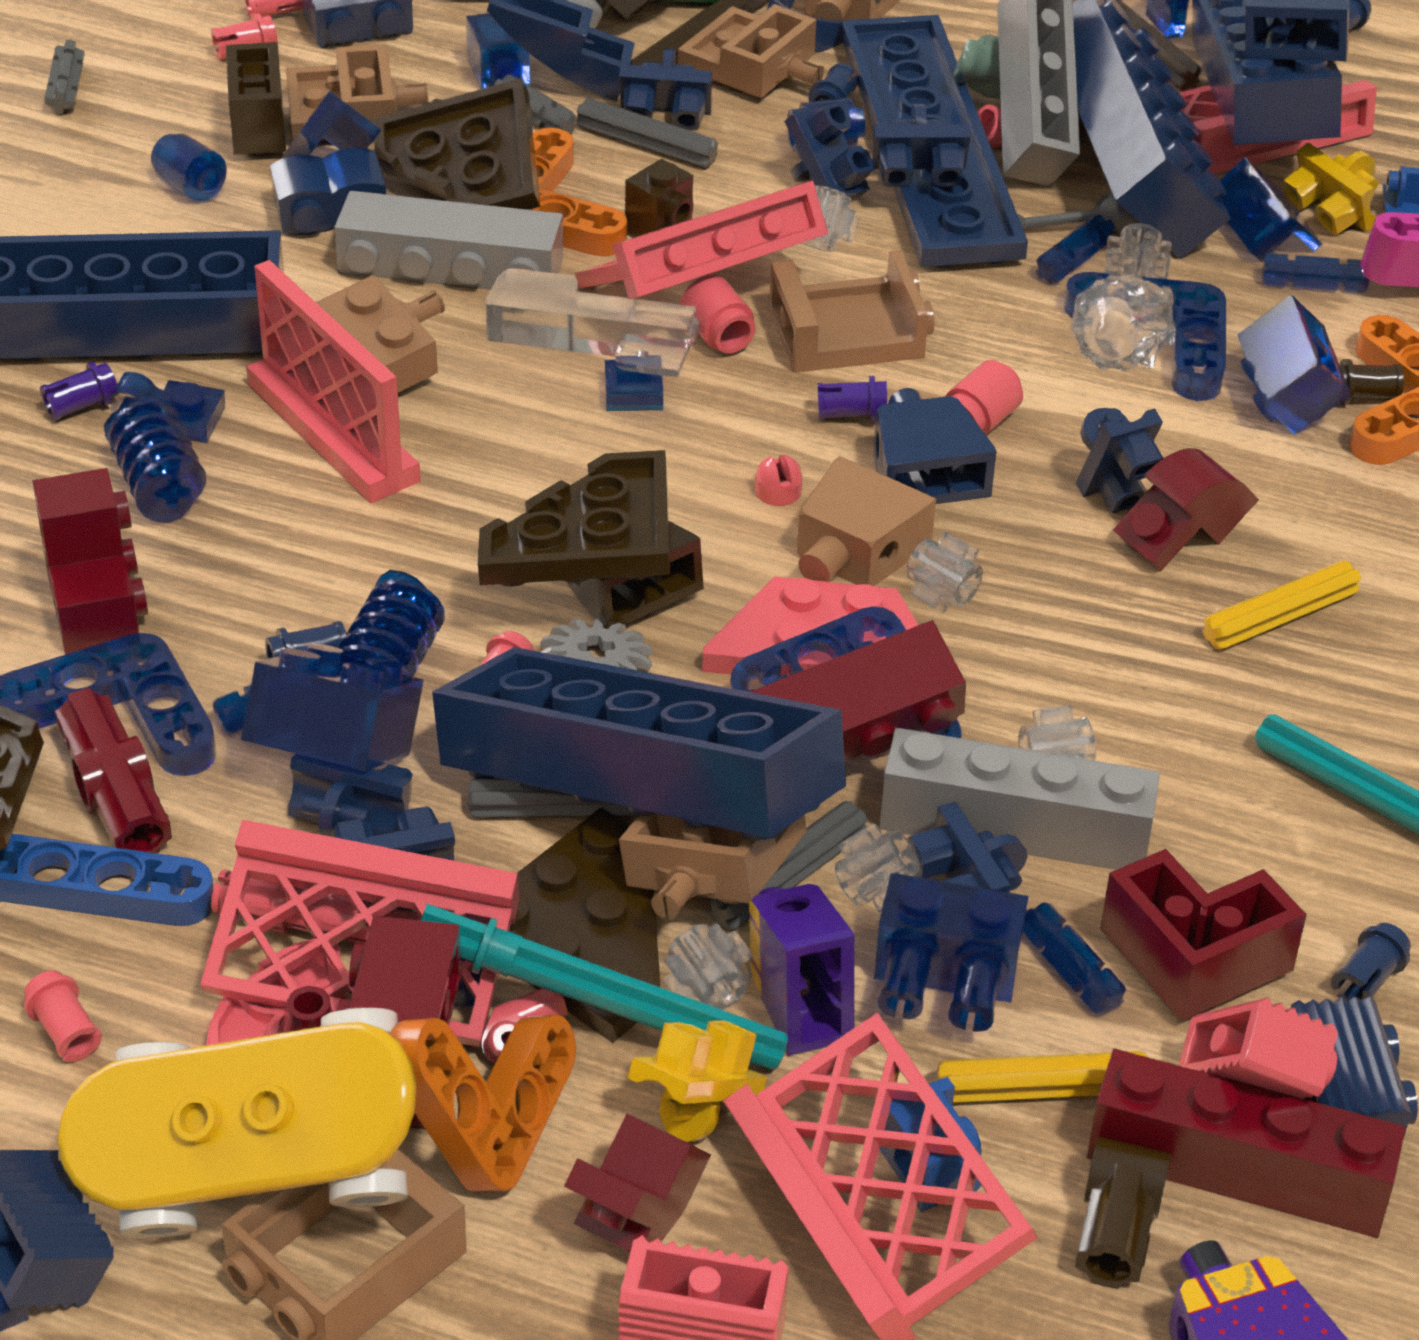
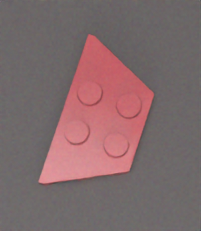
M774 576L704 646L702 672L780 680L918 626L900 593L895 588Z

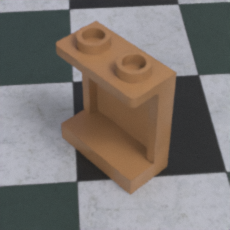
M901 250L889 251L888 267L885 276L810 285L802 284L793 260L771 262L769 308L794 373L925 358L926 336L934 332V312L930 301H923L920 295L918 274L915 269L908 268Z

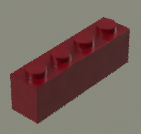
M930 620L750 692L842 710L844 759L846 761L862 754L875 756L889 750L892 745L895 728L913 731L924 730L926 732H935L946 728L958 716L965 714L966 681L934 620Z
M1113 1048L1096 1102L1087 1158L1092 1159L1097 1136L1170 1152L1171 1156L1166 1176L1168 1181L1378 1238L1394 1186L1406 1126Z

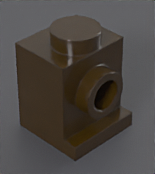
M661 158L625 180V215L627 218L628 236L635 238L692 219L694 203L693 175Z

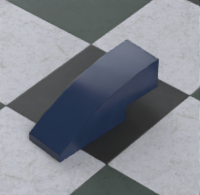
M489 0L487 12L531 56L557 74L584 89L617 102L620 95V65H630L634 42L589 27L593 10L567 0Z

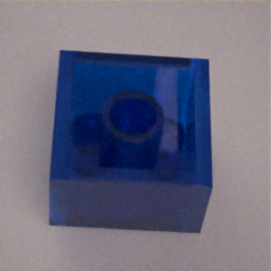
M306 643L304 650L281 649L280 656L255 662L241 740L367 771L410 755L424 679L403 675L405 665L391 660L366 658L365 665L342 660L344 651L329 645Z

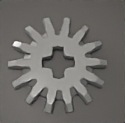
M595 618L593 627H588L582 619L571 620L570 627L566 625L554 626L551 629V635L543 637L540 643V647L546 648L541 651L544 653L637 670L638 668L649 671L652 666V661L646 657L652 656V648L644 643V637L640 632L626 631V625L621 623L611 625L608 629H605L598 618ZM587 647L600 648L601 651L605 652V657H593V654L587 651Z

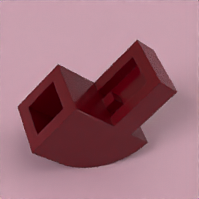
M1196 448L1182 449L1160 460L1144 475L1153 485L1117 524L1113 531L1161 572L1199 529L1216 543L1220 544L1259 499L1244 483L1204 451Z
M626 1113L601 1167L598 1168L577 1158L564 1187L586 1197L574 1224L631 1252L633 1240L642 1235L648 1243L657 1238L662 1242L683 1214L711 1154Z

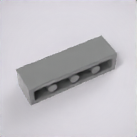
M1000 0L997 3L1003 175L1050 187L1080 155L1073 1Z
M349 191L334 227L338 273L364 276L374 275L375 277L552 296L563 261L562 213Z
M895 728L884 773L879 829L915 835L935 828L937 807L956 801L977 835L986 830L991 831L994 837L1010 834L1016 836L1027 850V855L1117 870L1147 857L1160 771Z

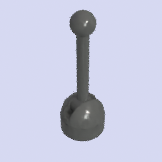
M1112 192L1102 195L1096 202L1093 210L1027 218L1017 214L1023 230L1025 228L1096 220L1100 228L1108 233L1133 232L1135 227V218L1115 200Z

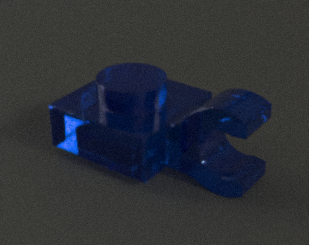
M125 372L116 386V392L133 396H125L118 409V416L130 421L149 420L151 421V433L208 443L225 410V390L200 386L191 382L184 383L169 380L164 390H161L143 374Z

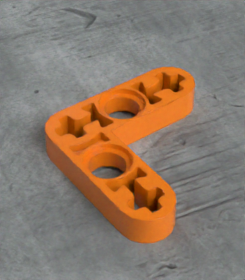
M542 128L534 131L533 138L540 207L530 210L563 214L564 248L595 256L615 255L612 245L627 240L626 215L613 207L553 192L573 167L574 140L570 133L558 128Z
M1387 315L1368 317L1362 321L1356 353L1368 365L1391 366L1393 364H1400L1404 374L1403 391L1405 393L1356 416L1349 447L1356 458L1374 465H1385L1419 451V420L1408 416H1419V371L1412 369L1419 368V333L1395 317Z
M557 1014L527 1016L519 1019L513 1027L486 1082L450 1026L444 1020L426 1018L403 1020L396 1023L389 1034L401 1043L412 1062L417 1086L415 1114L460 1182L468 1190L474 1192L507 1191L514 1188L573 1069L576 1058V1042L570 1023L563 1016ZM516 1091L518 1097V1113L515 1104ZM455 1092H456L457 1101H458V1117H457V1120H456L455 1111H454V1095H455Z

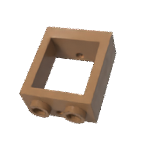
M397 1149L395 1154L378 1169H397L406 1172L408 1198L398 1203L374 1206L373 1208L407 1238L326 1301L321 1299L274 1255L338 1207L330 1204L329 1183L262 1193L222 1222L226 1258L222 1261L223 1269L232 1285L242 1295L248 1298L256 1295L273 1310L277 1323L291 1340H356L467 1252L465 1205Z

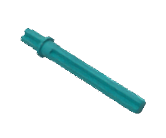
M1270 714L1263 720L1254 738L1259 749L1419 834V790L1276 714Z
M427 904L424 909L421 921L460 925L461 959L474 963L471 972L479 974L480 969L484 968L506 977L510 976L660 1031L663 1030L664 1023L681 1022L706 1031L708 1021H727L757 1035L749 1063L772 1070L776 1069L783 1059L788 1036L782 1031L522 938L523 936L496 927L497 919L491 918L489 924L486 925Z

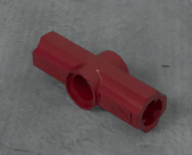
M91 688L68 694L65 703L54 712L58 732L61 734L65 748L71 756L74 778L85 808L89 812L96 810L114 848L158 854L160 848L172 839L169 817L162 807L160 798L154 790L152 772L141 741L136 735L128 737L108 695L94 693Z

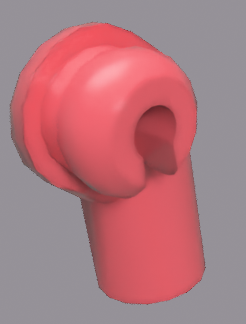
M541 988L494 1007L482 1037L483 1052L487 1058L496 1063L513 1027L519 1019L527 1016L555 1014L566 1017L568 1013L563 995Z

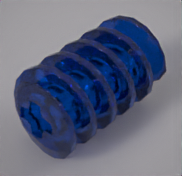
M146 398L119 408L104 423V433L110 444L111 451L116 456V462L122 470L123 478L129 486V491L135 499L137 508L144 517L154 522L170 523L182 517L192 507L193 502L202 494L206 485V472L199 462L197 453L192 448V442L186 435L184 426L179 421L178 413L170 403L161 399Z
M388 570L380 575L328 664V677L334 689L347 698L360 702L373 700L394 702L402 698L409 686V682L412 681L418 670V665L422 663L426 656L427 649L431 647L437 632H439L446 620L445 609L438 597L428 590L420 580L406 572Z

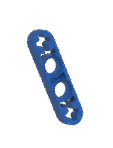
M11 834L7 847L0 850V902L172 926H189L199 923L212 912L211 901L214 889L212 874L209 867L201 861L192 858L20 834ZM48 866H60L68 870L64 876L53 881H40L33 878L37 871ZM114 875H126L134 879L131 885L117 891L105 890L99 886L104 879Z

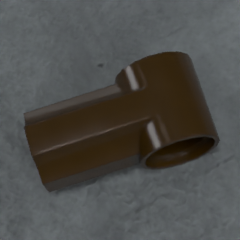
M1097 1136L1084 1202L1088 1203L1075 1264L1076 1268L1089 1276L1092 1283L1118 1289L1123 1284L1139 1282L1142 1267L1145 1265L1151 1236L1149 1234L1152 1218L1158 1219L1171 1156L1170 1152Z

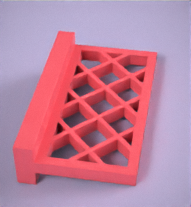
M1366 80L1346 85L1342 84L1341 137L1241 145L1233 144L1210 85L1180 92L1179 94L1186 104L1181 111L1189 117L1199 132V135L1194 140L1205 149L1213 162L1208 170L1213 174H1218L1297 154L1296 151L1307 142L1316 148L1373 134L1377 87Z
M809 181L613 244L616 260L577 272L575 276L579 289L623 280L628 298L633 299L829 233L814 182Z
M268 260L255 265L263 359L246 366L248 385L370 504L421 482L420 463L401 446L397 377L273 262Z
M242 819L235 842L237 858L200 986L202 992L287 1009V998L294 990L298 989L288 972L324 952L341 979L324 989L330 996L331 1008L335 1012L340 1000L339 997L347 992H350L352 996L354 988L350 987L349 972L332 946L365 926L370 930L373 916L382 917L397 907L416 910L420 918H422L427 904L483 924H489L490 919L494 918L498 920L496 927L509 931L511 924L514 925L520 901L518 873ZM250 878L279 883L289 898V901L257 920L253 919L243 903ZM293 886L308 890L298 895ZM330 893L346 896L358 914L323 934L306 907ZM362 900L376 902V904L366 908ZM298 913L315 940L280 960L263 933ZM240 915L246 926L235 932ZM254 938L272 965L248 980L222 975L228 953ZM461 960L462 974L460 979L475 999L469 1024L450 1021L449 1026L460 1043L481 1047L499 974L483 968L478 986L470 974L472 973L474 963L466 960L462 962ZM280 978L285 987L270 985V983Z
M878 1013L862 1022L757 1095L746 1084L723 1100L880 1340H914L917 1337L911 1330V1325L1038 1238L1030 1224ZM879 1041L888 1054L881 1081L848 1078L853 1058ZM899 1071L909 1084L897 1083ZM806 1090L827 1092L819 1123L789 1120L781 1107ZM843 1094L876 1097L868 1129L835 1125ZM892 1099L916 1101L924 1104L925 1109L918 1134L885 1131ZM937 1124L946 1137L934 1136ZM802 1138L814 1139L811 1151ZM831 1141L864 1145L856 1177L826 1174L823 1168ZM880 1147L914 1151L906 1183L872 1179ZM930 1152L961 1156L964 1160L957 1189L922 1185ZM976 1179L986 1193L973 1191ZM838 1192L851 1193L848 1206ZM867 1195L902 1199L893 1233L862 1229L860 1222ZM918 1201L953 1206L945 1240L910 1235ZM969 1208L1000 1211L1010 1225L1009 1228L984 1245L961 1242ZM876 1248L889 1249L886 1263ZM905 1251L941 1256L936 1278L908 1297L898 1282ZM957 1258H962L961 1261L956 1263Z

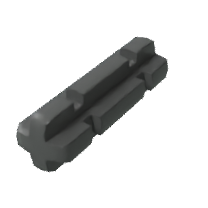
M66 40L65 46L58 45L54 50L44 102L46 105L54 107L53 112L56 114H64V110L74 108L85 53L83 49L75 47L76 41Z
M508 74L502 80L497 79L494 85L516 80L518 78ZM525 84L529 91L532 123L539 128H558L572 134L576 128L573 124L576 117L573 111L558 104L530 85Z

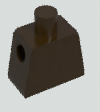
M669 521L670 574L652 575L645 579H630L627 577L598 578L580 583L567 582V584L592 617L600 620L603 628L608 629L611 625L617 623L625 625L704 589L701 540L694 533Z

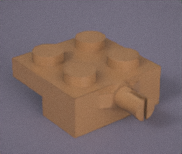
M776 4L760 16L732 6L678 48L677 64L693 65L695 70L712 71V80L739 89L746 95L760 98L786 78L790 79L793 77L813 86V84L822 80L824 76L823 66L807 61L815 54L817 19Z
M386 44L335 47L337 65L286 68L293 141L321 143L339 138L359 137L367 140L374 139L373 119L396 113L399 105L423 104L425 101H428L427 82L422 84L396 85V82L391 78Z
M371 275L316 302L397 377L398 393L438 373L436 340L420 324L445 311L443 299L440 294H437L436 290H432L430 293L407 304L395 298L374 275Z
M657 813L639 815L619 838L627 886L656 890L658 893L653 896L651 905L655 913L664 919L667 914L669 919L675 918L688 899L695 896L718 899L720 902L727 904H749L761 892L807 832L805 815L783 829L780 835L768 840H749L742 837L738 831L716 826L692 827L686 825L683 819Z

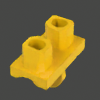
M1309 142L1296 151L1299 168L1282 181L1287 202L1301 210L1317 198L1323 201L1316 206L1317 220L1324 229L1334 236L1353 224L1365 232L1369 231L1377 217L1370 211L1374 191L1379 184V181L1373 177L1376 164L1374 158L1363 151H1356L1347 158L1338 154L1332 159Z
M708 1021L706 1031L681 1022L664 1023L656 1056L633 1057L627 1077L636 1083L659 1082L666 1087L659 1107L662 1123L669 1134L685 1142L705 1139L714 1131L719 1121V1101H723L746 1084L757 1095L765 1089L767 1081L766 1076L748 1069L757 1035L727 1021Z

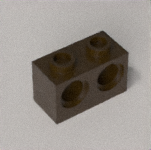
M278 42L226 45L228 101L234 155L250 154L253 156H265L272 152H286Z

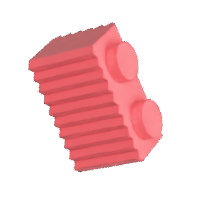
M1269 997L1201 1013L1191 1018L1179 1066L1302 1099L1305 1097L1312 1098L1313 1095L1319 1097L1331 1081L1336 1070L1337 1053L1334 1050L1338 1032L1333 1023L1323 1025L1320 1018L1311 1020L1308 1013L1298 1015L1295 1008L1285 1010L1282 1002L1272 1005Z
M642 1235L633 1240L620 1291V1314L618 1321L620 1322L618 1330L620 1332L618 1340H781L785 1323L788 1266L783 1260L772 1264L767 1257L757 1262L751 1254L741 1259L736 1251L725 1256L721 1249L710 1253L705 1246L696 1251L690 1244L679 1248L674 1241L664 1246L658 1238L648 1243Z

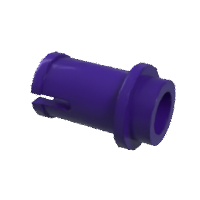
M92 361L86 364L85 371L49 385L40 386V393L52 420L57 421L63 416L99 402L103 406L110 405L111 398L119 395V388L107 363L96 365Z
M869 376V382L817 383L819 420H825V418L870 416L871 422H875L876 410L882 404H888L887 381L875 382V376Z

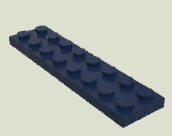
M939 15L842 20L841 39L850 65L855 69L853 74L854 76L858 75V88L873 131L875 124H892V120H911L913 104H925L927 119H945L946 124H970L971 141L966 167L962 169L961 180L958 186L938 187L932 183L931 169H913L911 183L904 187H893L920 267L934 266L945 268L954 264L982 262L999 264L1010 260L1026 259L1028 240L966 83L957 84L953 80L957 60Z

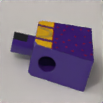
M805 884L787 889L769 887L761 890L749 902L750 958L753 980L775 1029L784 1032L788 1036L785 1050L787 1056L827 1047L855 1028V935L818 885ZM807 980L811 989L806 995L801 996L800 990L809 988L805 982Z
M1207 1240L1189 1248L1179 1261L1180 1267L1188 1280L1176 1288L1169 1320L1171 1340H1348L1278 1258L1265 1256L1233 1266L1220 1243L1214 1240Z

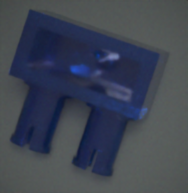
M891 872L879 920L874 979L883 980L882 989L877 999L880 1010L884 1014L895 1018L898 1002L903 1000L905 1004L902 1019H914L923 1010L925 988L952 992L954 994L948 1009L950 1022L957 1028L966 1030L969 1013H975L973 1031L982 1032L988 1030L994 1022L996 1000L1012 1003L1029 896Z

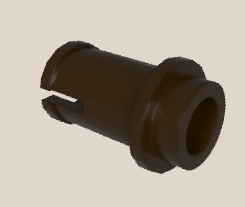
M1342 359L1340 364H1331L1328 370V395L1330 398H1338L1341 404H1349L1352 398L1391 400L1402 395L1404 374L1400 364H1393L1391 366L1354 365L1351 359Z

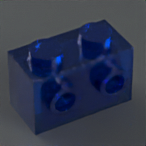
M1292 294L1237 334L1245 355L1240 360L1241 366L1257 389V392L1252 395L1254 403L1270 422L1279 419L1296 435L1315 420L1322 418L1330 409L1351 395L1325 326Z

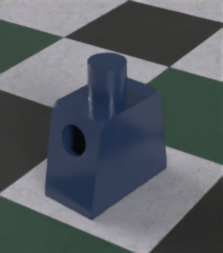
M1250 0L1245 6V57L1346 62L1348 59L1349 0Z
M904 388L895 392L890 397L888 404H882L876 410L873 449L877 473L936 498V504L992 496L997 451L958 398L945 396L922 399L917 390Z

